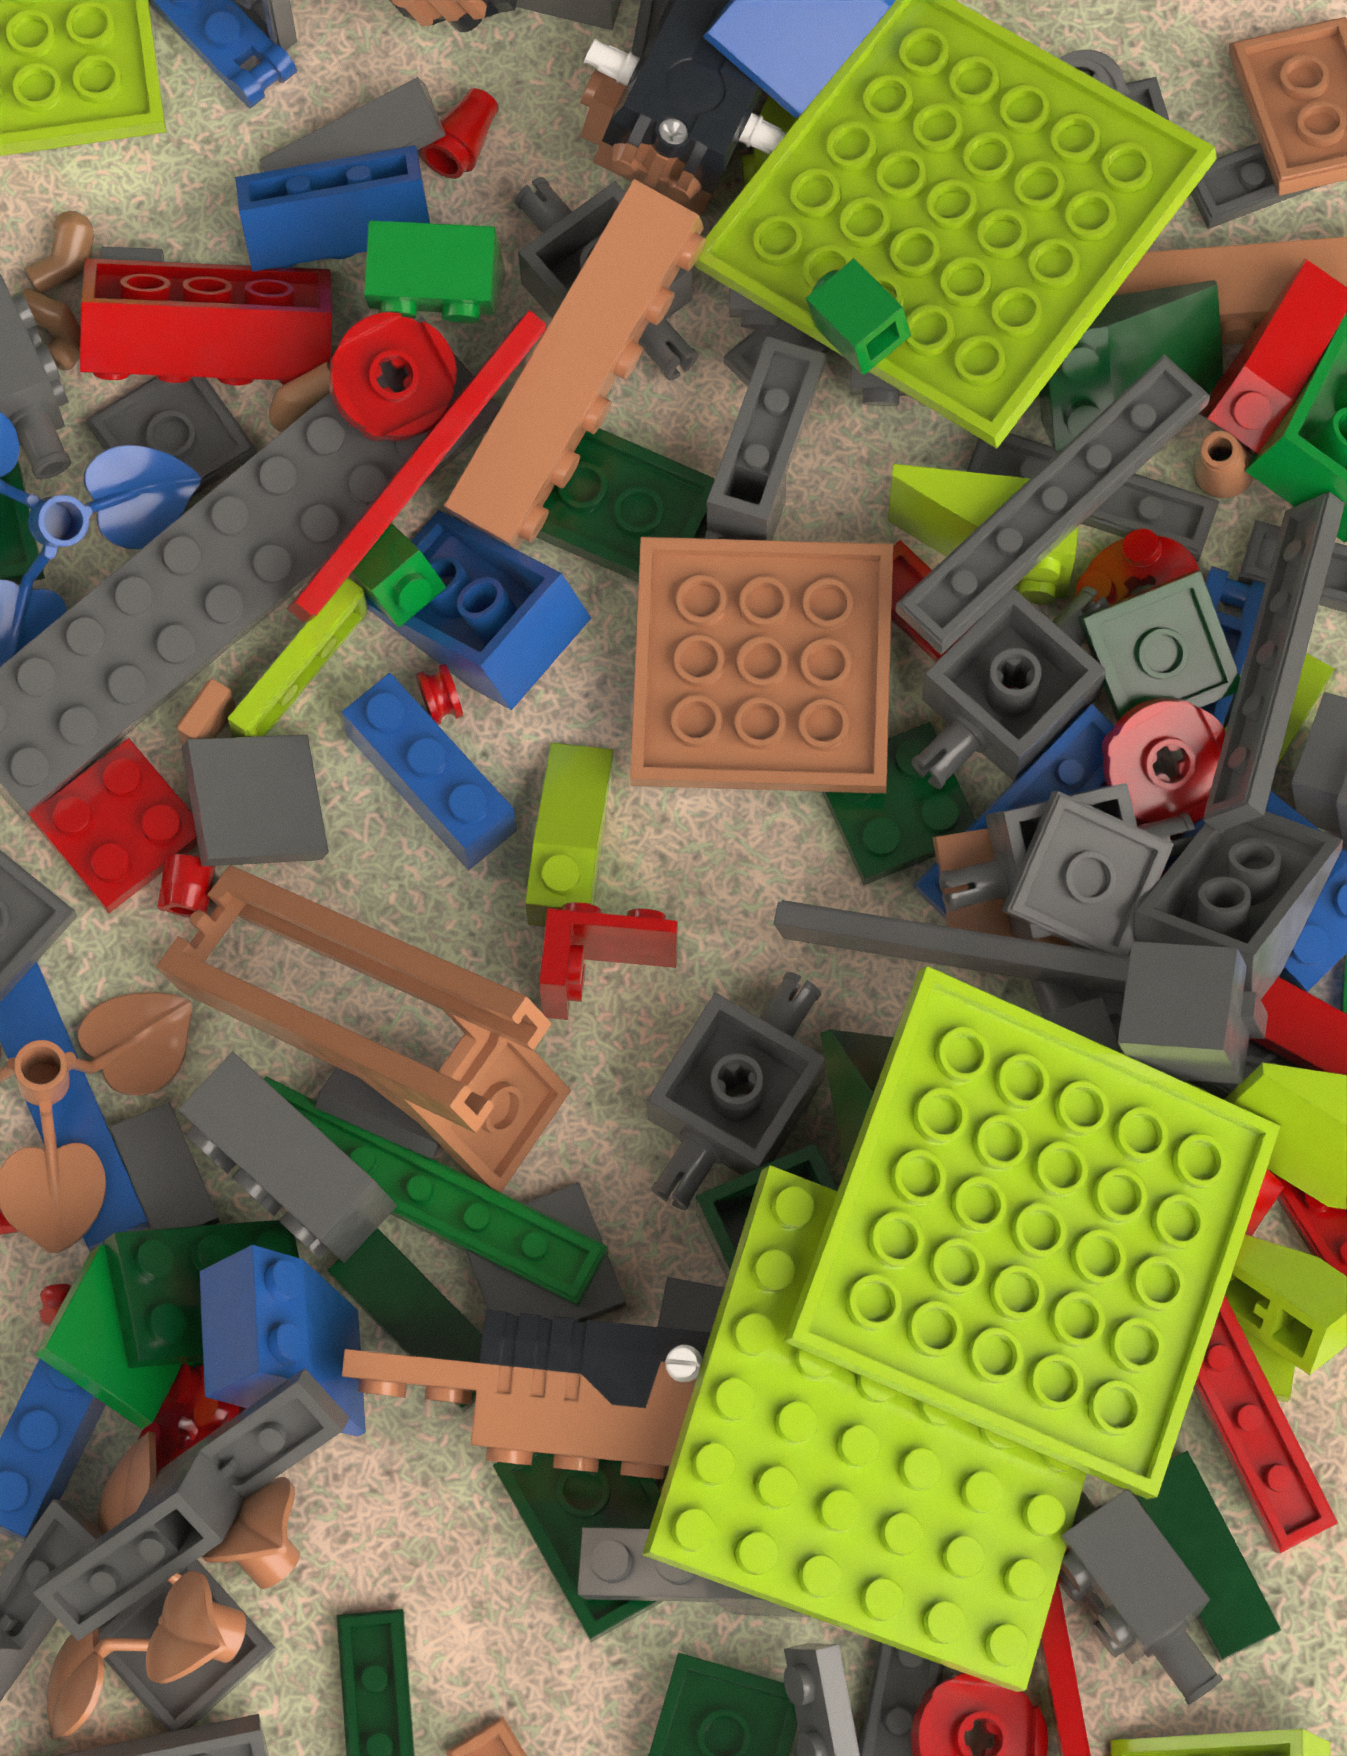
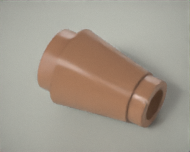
M1216 431L1209 434L1204 439L1194 462V476L1197 484L1204 492L1217 498H1231L1241 494L1250 486L1254 479L1245 472L1253 456L1252 452L1228 432ZM1224 454L1231 455L1224 461L1213 460L1217 456L1221 457Z

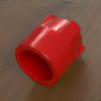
M184 854L166 856L157 908L160 911H167L183 917H191L196 911H202L207 914L210 900L208 893L212 889L216 866L202 867L200 857Z

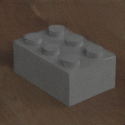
M233 1051L178 1109L194 1124L185 1135L227 1174L237 1164L240 1169L232 1178L273 1216L282 1207L286 1209L287 1212L279 1222L319 1259L330 1250L345 1263L398 1206L365 1171Z

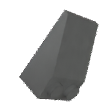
M1265 811L1264 816L1220 832L1205 823L1135 911L1134 941L1238 948L1247 965L1244 991L1257 992L1260 999H1262L1281 974L1342 851L1343 839Z

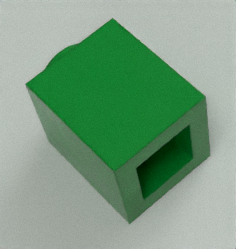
M855 258L840 270H832L822 276L815 284L812 293L806 297L815 328L863 376L911 337L903 306Z
M392 523L350 574L353 581L363 588L364 595L398 628L446 588L422 552Z

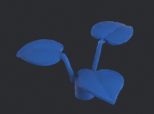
M0 412V477L8 474L17 464L19 441L13 424ZM124 445L104 450L87 465L83 480L86 490L93 501L85 504L68 495L50 496L40 499L37 495L22 491L0 478V493L31 509L28 517L29 530L34 539L43 545L42 551L22 577L20 587L11 581L0 580V667L67 612L64 600L59 594L48 589L32 590V586L49 560L56 556L58 547L74 545L85 536L89 527V517L92 513L97 512L98 529L109 542L125 549H142L182 516L190 498L201 483L200 475L183 461L160 450L136 445Z

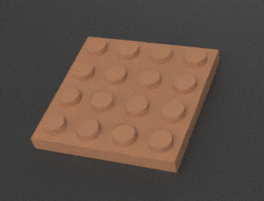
M641 537L630 769L631 786L886 793L893 544Z

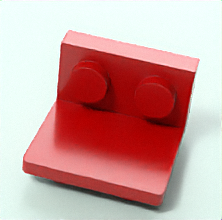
M579 902L566 903L563 905L562 910L547 908L539 981L543 1015L546 1018L568 1020L570 1001L582 1002L586 967L584 960L676 968L678 922L666 919V915L660 911L643 908L631 909L627 912V916L604 914L595 905Z

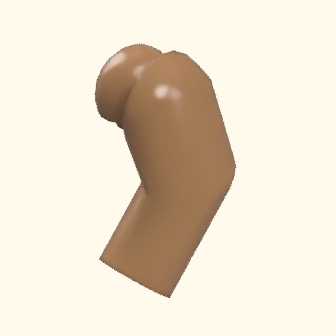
M69 210L63 212L56 218L53 227L56 231L51 255L24 268L25 274L34 290L42 294L83 273L85 258L90 259L95 237L93 226L86 216L76 211Z
M24 289L22 293L29 305L36 325L47 329L54 339L47 347L56 367L62 371L71 370L75 366L76 361L80 359L81 328L70 307L36 290Z
M328 362L276 389L269 409V420L277 431L283 432L330 393V364Z

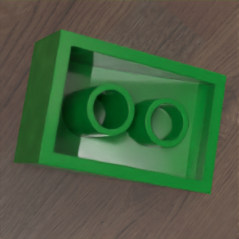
M369 221L364 291L369 309H379V313L402 314L401 317L412 319L416 318L417 311L442 312L443 320L455 323H475L479 321L480 314H495L505 280V266L495 226Z
M1347 312L1294 404L1260 452H1254L1245 472L1294 507L1322 494L1331 492L1345 503L1336 536L1344 543L1347 541Z

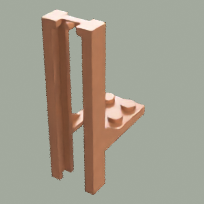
M229 864L208 893V896L217 904L216 908L210 916L202 911L194 912L190 917V923L199 930L190 943L177 936L156 968L177 989L187 996L359 1077L418 1122L474 1180L501 1193L571 1092V1089L534 1051L552 1023L527 996ZM239 916L252 924L442 1009L465 1034L439 1071H436L205 963V961L236 917Z

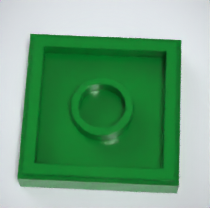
M102 1244L89 1253L34 1354L140 1429L153 1422L183 1363L138 1368L128 1367L106 1249Z

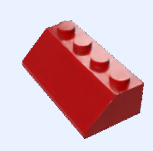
M85 258L81 297L80 372L93 373L95 377L103 380H123L128 378L130 374L155 375L158 380L168 383H183L191 380L192 377L217 378L221 383L234 386L248 385L254 379L279 380L282 385H285L325 362L330 364L332 333L330 269L291 267L271 268L252 272L251 266Z

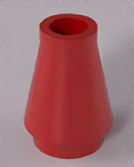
M478 88L469 89L464 98L440 118L446 136L421 148V156L424 162L439 175L451 179L460 178L464 172L472 171L476 166L492 120L499 111L497 101L484 90Z

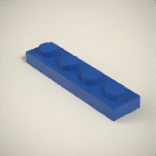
M1093 704L1087 705L965 832L987 829L986 814L1049 800L1051 793L1054 791L1070 795L1099 788L1105 782L1102 742L1106 734L1113 730L1115 726ZM935 862L912 887L946 919V909L942 898L943 893L939 885V866Z

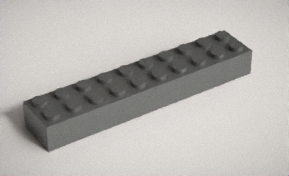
M422 316L418 320H416L419 323H421L422 321L427 323V321ZM454 353L457 375L453 398L448 407L473 377L471 372ZM389 361L380 364L382 375L377 379L378 384L382 388L390 387L394 393L404 391L402 382L409 376L408 370L405 367L394 369ZM330 392L0 667V795L19 817L25 821L29 814L63 789L303 587L430 430L420 436L404 441H371L342 417L334 404ZM493 398L489 400L421 486L488 431L501 409Z

